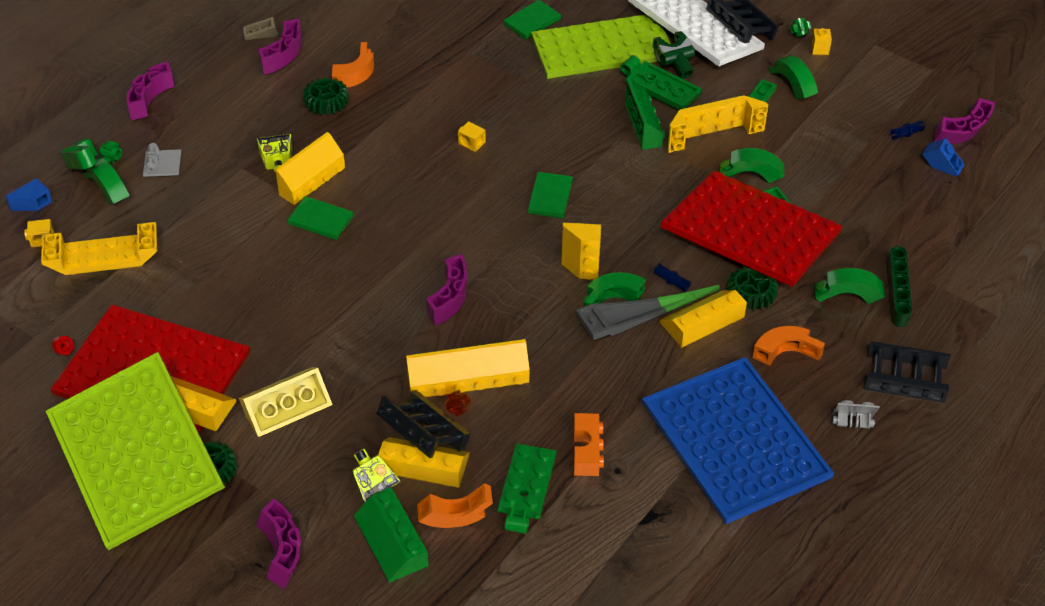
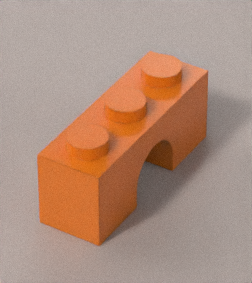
M575 413L574 442L587 444L586 446H575L574 476H599V468L604 466V455H600V451H603V439L599 438V434H603V422H599V414Z

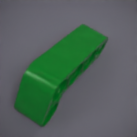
M90 138L60 151L68 169L83 170L97 164L94 156L98 155Z

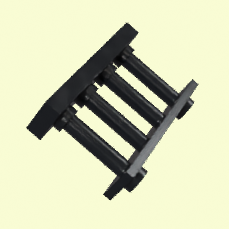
M749 0L708 1L706 9L744 43H749L752 35L763 33L770 40H774L779 26Z
M871 341L867 357L874 358L873 372L868 371L864 390L945 403L949 392V384L941 383L942 369H947L951 354ZM882 359L894 361L893 375L881 373ZM902 362L914 364L913 378L901 377ZM922 366L934 367L933 382L921 380Z
M417 390L411 391L408 402L396 405L386 396H382L376 412L380 418L429 458H433L436 447L443 444H450L458 452L464 451L471 434ZM404 411H409L413 415H408ZM421 421V422H423L426 426H421L418 422ZM435 432L440 437H435L431 433Z

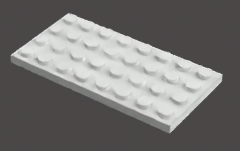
M628 0L636 8H639L673 34L682 31L690 40L693 48L711 60L715 65L721 66L764 49L765 43L753 35L749 43L741 41L706 9L707 3L703 0Z

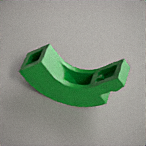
M793 55L776 60L774 66L769 67L770 74L781 73L788 78L792 85L795 99H805L818 93L812 73L798 57Z
M743 148L732 151L731 158L720 163V173L731 177L743 171H753L762 175L768 183H772L784 177V163L776 155L766 150Z
M96 159L97 164L83 172L86 179L92 178L99 185L108 204H114L130 196L114 168L105 159Z
M836 269L827 272V279L814 284L815 298L819 302L841 293L857 294L867 304L885 298L884 283L876 275L863 269Z
M622 272L602 275L587 286V296L584 299L583 305L588 306L602 303L610 298H622L628 301L639 300L645 292L646 279Z

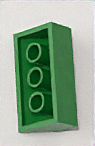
M626 78L625 107L642 150L662 147L665 131L661 129L660 118L656 117L655 106H652L651 96L647 94L643 86L631 78Z
M392 487L371 495L354 514V519L389 583L429 566L428 552Z

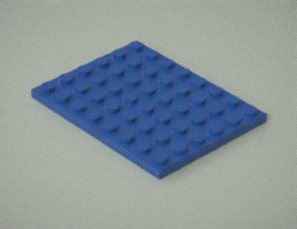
M746 357L642 398L643 406L725 524L833 478L834 472Z

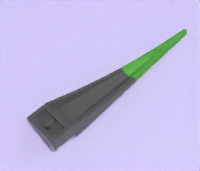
M720 285L658 298L591 304L577 309L576 316L593 340L607 335L611 337L718 291Z

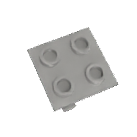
M151 143L145 154L143 177L179 175L181 149L159 150L156 143Z
M841 401L832 412V415H836L833 416L832 423L836 424V426L852 427V418L855 416V428H858L859 422V428L870 429L875 424V420L871 418H873L880 406H874V403L871 402L853 404V401Z

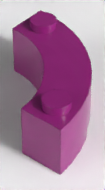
M299 18L283 21L284 29L281 39L258 49L260 65L264 75L274 73L287 66L299 54L302 47Z
M168 61L148 68L147 73L139 74L132 82V87L127 91V105L131 120L148 117V106L153 98L159 93L175 87Z
M978 98L970 108L968 116L964 118L943 117L935 127L934 142L946 138L950 144H956L971 139L991 117L995 102Z
M462 254L444 260L447 283L438 292L426 298L427 314L435 326L450 319L465 301L467 295V266Z
M273 498L261 511L257 527L268 537L274 550V560L271 562L266 578L282 589H285L293 576L300 557L301 537L299 529L296 528L292 521V515L280 502Z

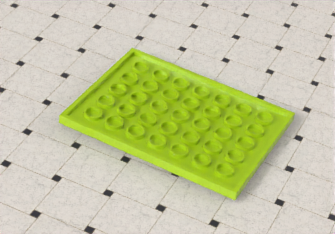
M158 352L46 410L101 538L108 550L225 488Z

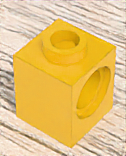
M813 29L811 40L812 55H829L832 41L830 29Z
M468 121L458 130V143L476 152L486 143L485 129Z
M51 219L28 221L27 229L24 230L25 239L29 240L31 247L42 246V235L54 234Z

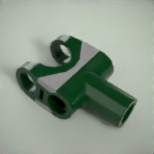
M682 31L675 32L674 34L676 44H669L661 37L654 38L653 48L661 65L665 66L673 63L682 79L693 75L694 69L688 59L694 57L695 51L690 40Z

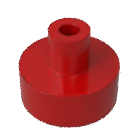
M58 336L53 340V351L57 355H69L74 349V342L69 336Z

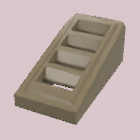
M274 17L243 27L245 40L279 36L278 25Z

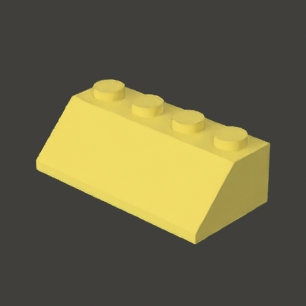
M316 367L308 368L239 398L245 416L257 437L332 405L319 369Z

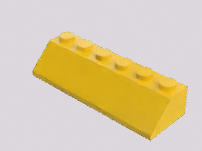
M525 339L406 356L410 393L417 390L425 397L529 383V362Z

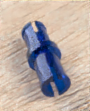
M922 120L911 124L905 123L902 127L891 129L890 135L896 134L892 136L893 140L904 136L910 137L913 133L924 131L925 125L919 126L924 123Z
M660 263L654 269L653 274L658 275L666 280L667 284H673L684 292H687V289L691 286V281L678 275L677 271H671Z

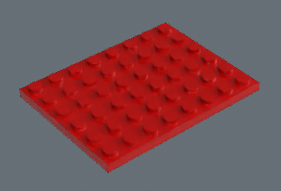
M713 171L661 222V228L792 287L840 234L843 227L834 221L823 218L818 214L809 212L802 207L795 206L783 199H779L716 171Z
M111 304L54 383L51 392L54 395L69 399L158 352L170 376L224 394L249 355L250 346ZM194 424L199 433L203 427Z

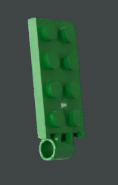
M635 55L630 56L620 65L622 73L629 75L627 78H631L643 86L648 95L678 110L689 107L702 94V88L647 61L641 64L640 59Z
M516 443L498 506V512L508 514L505 523L506 531L527 534L529 518L540 520L557 450Z

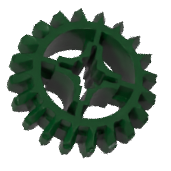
M323 77V79L317 78L316 81L311 80V83L306 84V88L303 91L305 107L309 109V112L313 111L314 114L320 113L321 116L323 114L328 116L330 113L335 115L336 111L341 112V109H344L349 101V92L346 84H343V81H338L337 78Z
M743 266L742 269L737 268L735 272L731 273L727 280L726 290H736L747 302L746 310L749 308L754 312L758 308L762 311L763 307L768 308L775 301L778 294V283L772 277L750 267L746 268Z
M212 440L209 443L203 441L223 484H230L231 478H235V471L238 468L234 451L226 443L222 445L219 440L216 443H213Z

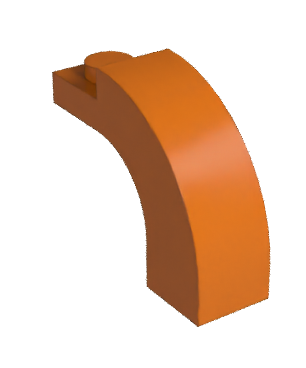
M361 42L360 56L354 62L333 64L332 79L337 78L338 81H343L346 87H352L364 82L371 76L375 66L374 53H371V49H368L367 42Z
M797 326L777 327L767 331L759 338L754 346L752 358L771 365L780 353L797 351L819 361L823 355L825 343L810 337L809 329Z
M484 483L471 494L459 499H443L429 494L417 504L418 522L438 528L462 527L475 523L485 517V509L493 504L491 486Z

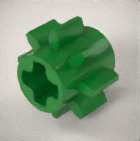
M805 18L794 20L793 25L790 26L791 34H796V37L808 35V30L812 29L810 21H805Z
M108 140L107 143H103L100 147V155L104 156L103 159L109 163H114L115 160L118 161L122 156V149L119 148V143Z

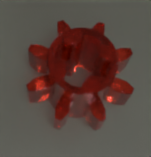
M457 390L447 395L448 400H446L445 406L449 413H455L456 416H459L469 411L467 407L470 406V398L466 393H461L460 390Z

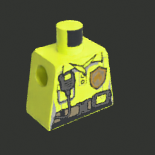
M291 134L257 138L259 153L266 169H274L275 171V169L292 158Z
M365 448L354 454L360 466L353 469V473L365 502L371 495L393 487L400 482L399 478L379 455L370 458Z

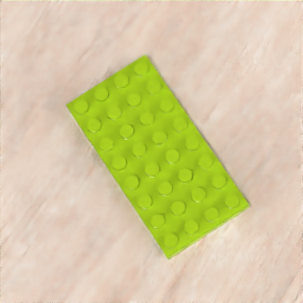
M647 15L531 32L532 41L547 79L620 68V65L632 55L637 56L641 64L645 61L649 63L658 62L659 60L653 48V39L661 37L665 42L671 44L663 26Z

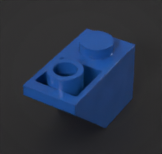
M946 138L929 143L923 152V156L932 168L950 175L958 176L964 167L962 159L959 158L953 146Z
M37 178L5 196L11 211H38L52 203L49 189Z

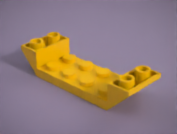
M743 95L681 109L670 124L667 151L670 153L685 149L686 138L744 126L748 134L764 131L768 103Z
M156 222L137 224V235L64 243L62 233L42 235L41 263L64 275L142 266L157 252Z

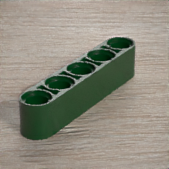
M894 246L890 249L887 261L891 321L897 327H905L908 325L912 313L908 257L905 248Z

